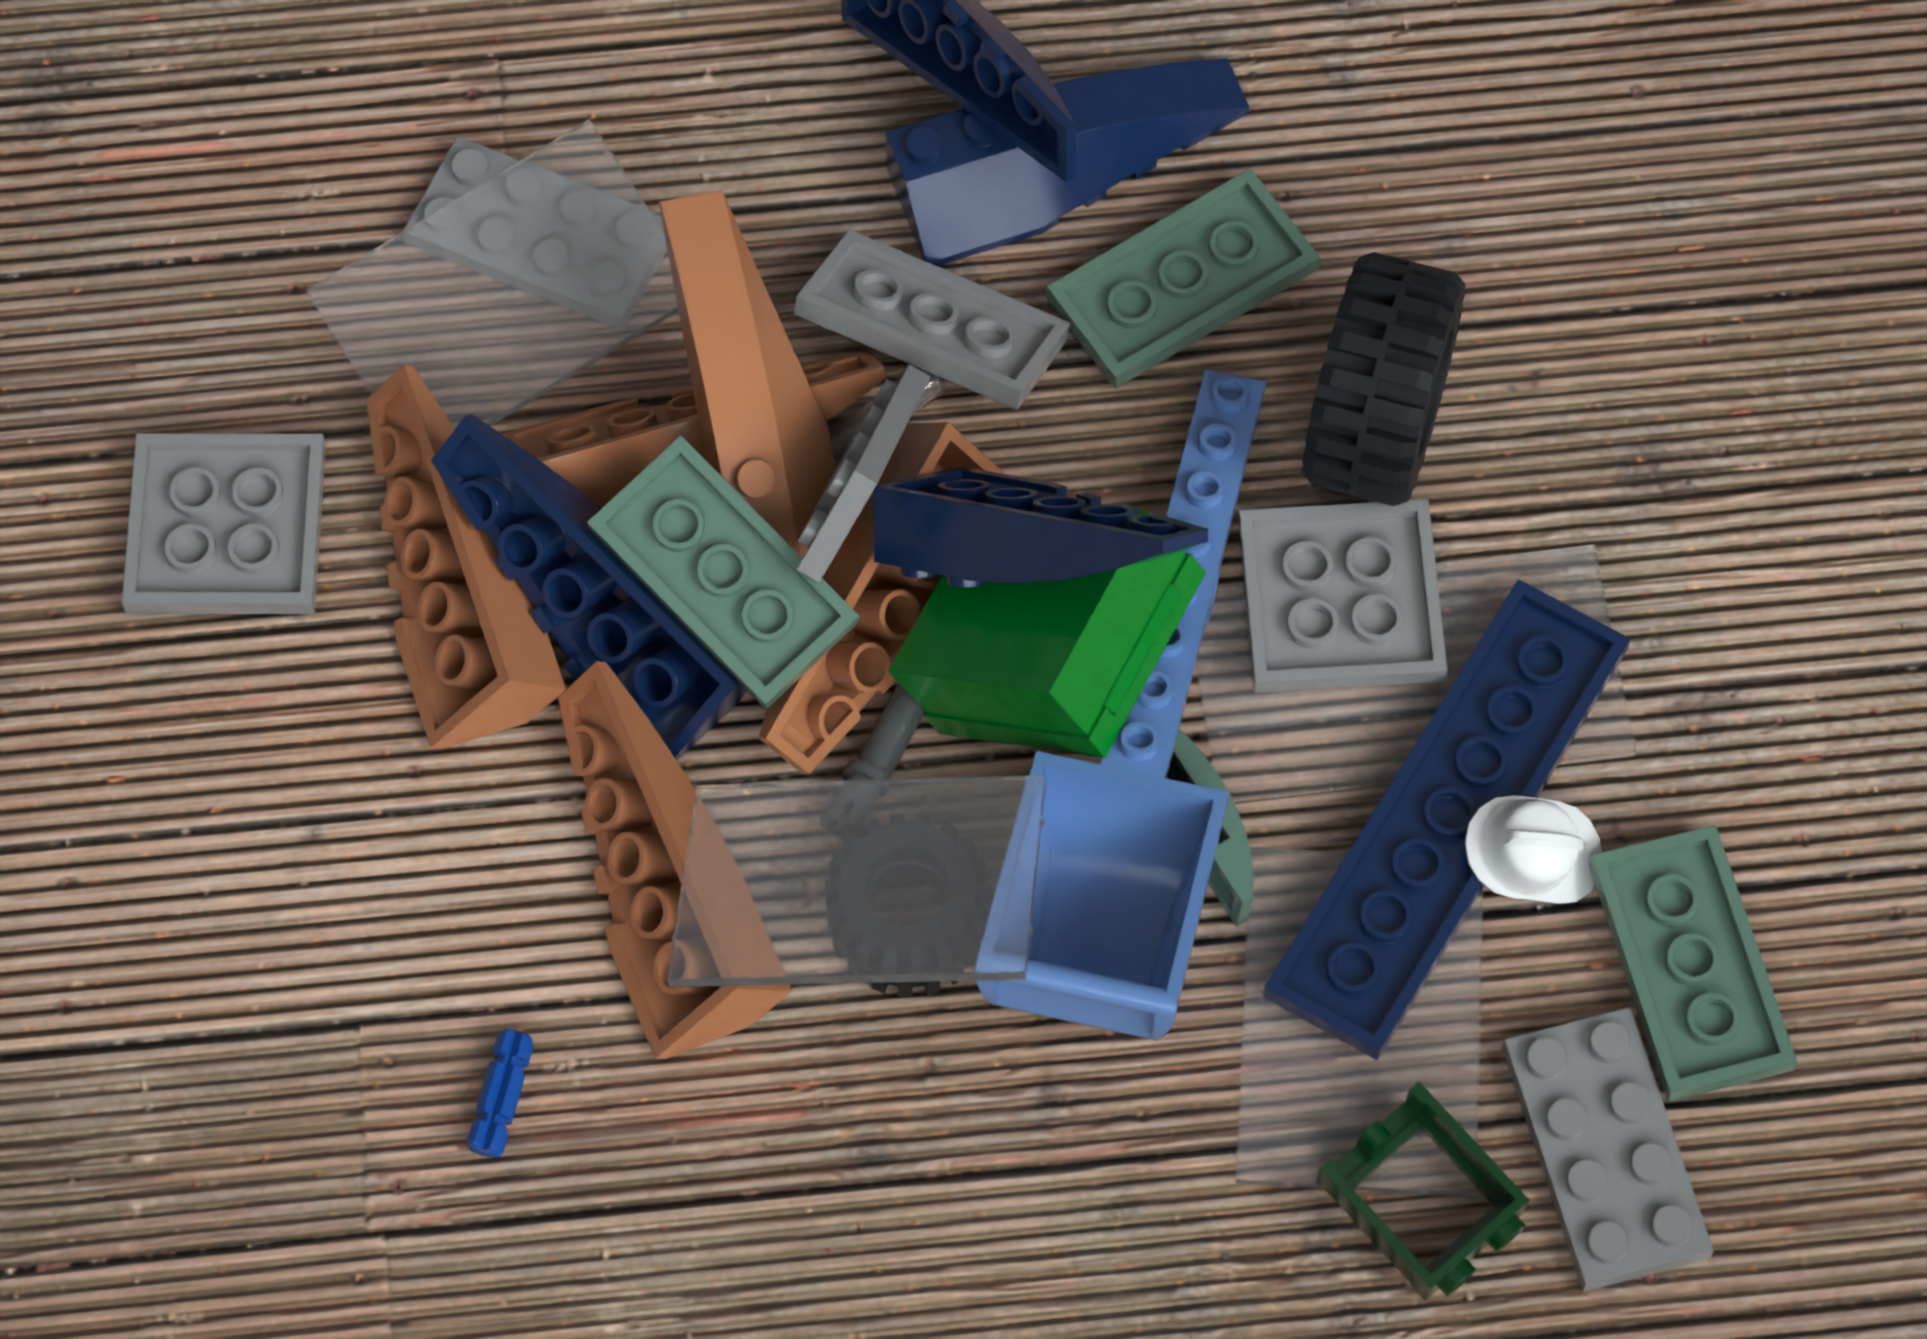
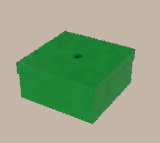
M1138 510V516L1151 514L1149 511ZM1179 551L1155 560L1111 571L1057 581L1028 583L986 582L984 585L976 587H955L948 585L947 576L942 575L888 672L925 711L923 716L940 734L1106 758L1206 572L1190 553Z

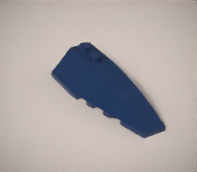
M841 0L842 20L1062 180L1068 182L1076 178V125L1057 89L1033 55L998 18L977 0Z
M1228 58L1125 69L1053 83L1076 125V178L1068 182L1062 180L964 108L885 132L887 171L922 259L933 265L940 266L1042 234L1058 225L1059 217L1083 203L1086 207L1107 196V189L1131 175H1134L1137 179L1157 167V160L1178 148L1186 150L1249 113V106Z
M469 414L462 419L432 458L431 462L474 528L478 530L484 529L500 555L495 560L508 580L516 578L536 608L530 613L542 632L545 634L551 631L569 659L563 664L574 681L596 661L606 662L648 717L674 758L678 760L728 714L748 690L588 528L587 522L602 509L599 505L532 454L473 414Z
M957 467L877 485L873 490L874 562L901 567V575L905 577L927 578L937 575L947 576V584L955 587H976L984 585L986 582L1028 583L1066 580L1155 560L1208 542V529L1161 514L1138 516L1137 507L1124 503L1101 505V497L1090 493L1076 494V497H1067V486L1057 483L968 467Z

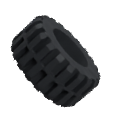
M1377 252L1360 256L1355 262L1352 274L1347 281L1343 299H1341L1336 321L1328 342L1306 434L1302 474L1313 486L1390 506L1400 505L1410 500L1434 428L1462 315L1466 284L1455 272Z

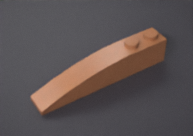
M723 191L659 201L706 461L803 558L808 547L797 541L836 469L827 423Z
M868 351L801 365L826 422L886 379L884 366ZM693 387L671 391L672 400L663 405L640 408L638 398H633L502 433V435L532 454L583 492L601 508L680 435L706 460Z
M403 364L366 400L375 473L385 476L387 487L384 504L380 506L382 530L392 532L396 561L387 565L390 589H396L400 592L402 617L394 621L396 642L430 748L443 749L528 723L566 690V686L548 633L544 634L530 613L536 608L517 579L508 580L495 560L500 555L484 529L478 530L474 528L431 462L432 458L452 434L454 428L414 366Z
M948 422L907 423L877 485L957 467L1005 473ZM873 492L822 577L859 615L860 622L766 710L758 738L801 774H810L861 719L860 711L875 695H883L894 684L896 679L888 670L942 576L937 575L927 578L905 577L901 575V567L874 562Z
M596 661L558 697L573 774L575 776H583L587 796L585 807L581 808L585 833L595 834L601 866L593 869L598 894L608 895L613 924L605 928L609 949L655 1059H667L752 1026L792 992V989L747 885L717 826L685 772L648 717L606 662Z

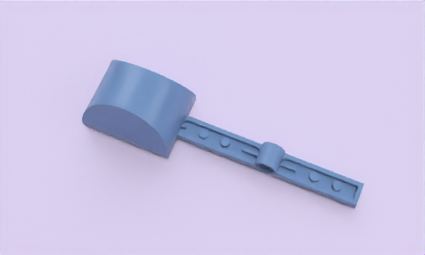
M1205 369L1166 516L1208 529V542L1182 550L1184 553H1190L1205 570L1206 574L1106 758L1102 757L1101 764L1040 751L1035 753L977 965V985L983 997L992 1005L1156 1041L1164 1037L1174 1024L1227 809L1229 792L1167 779L1205 626L1209 623L1221 563L1264 399L1266 381Z

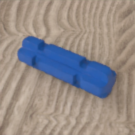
M503 1029L497 1035L492 1052L495 1054L494 1059L496 1061L489 1063L476 1108L479 1119L473 1120L467 1139L470 1151L478 1155L498 1158L504 1152L509 1135L506 1132L507 1127L505 1125L512 1124L525 1079L524 1069L522 1068L528 1067L534 1047L531 1036L524 1032Z

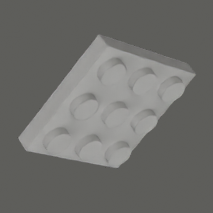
M136 433L122 605L125 613L315 614L326 459L324 435Z
M1428 499L1409 500L1396 506L1369 502L1239 510L1238 524L1254 693L1446 682L1447 662Z

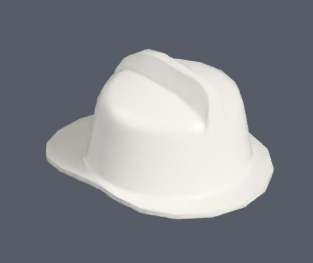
M1516 795L1494 798L1478 808L1468 823L1465 838L1468 864L1478 881L1493 893L1513 899L1562 904L1577 902L1591 893L1595 886L1589 861L1591 855L1602 852L1600 838L1592 822L1578 808L1561 801Z

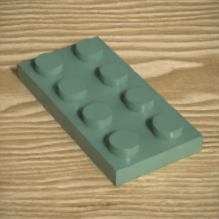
M1251 168L1051 283L1047 286L1046 298L1060 317L1071 323L1070 330L1116 389L1319 269L1320 256Z
M681 435L587 522L588 528L766 710L860 622L859 615L823 579L817 582L797 570L802 557Z
M1716 825L1591 855L1589 867L1667 1102L1794 1071L1797 1059Z

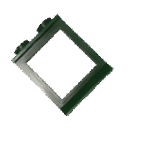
M1417 1082L1409 1090L1405 1102L1382 1123L1376 1120L1359 1136L1357 1144L1335 1164L1331 1160L1320 1168L1316 1183L1341 1206L1419 1291L1424 1301L1438 1289L1447 1297L1455 1292L1477 1270L1470 1261L1487 1245H1490L1497 1253L1511 1242L1526 1226L1519 1217L1524 1213L1530 1201L1420 1082ZM1421 1129L1494 1206L1426 1267L1417 1260L1353 1190Z

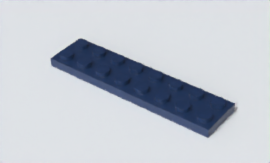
M1518 579L1264 987L1263 997L1378 1061L1484 887L1468 864L1465 849L1468 823L1478 808L1494 798L1513 795L1538 798L1627 652L1631 639Z

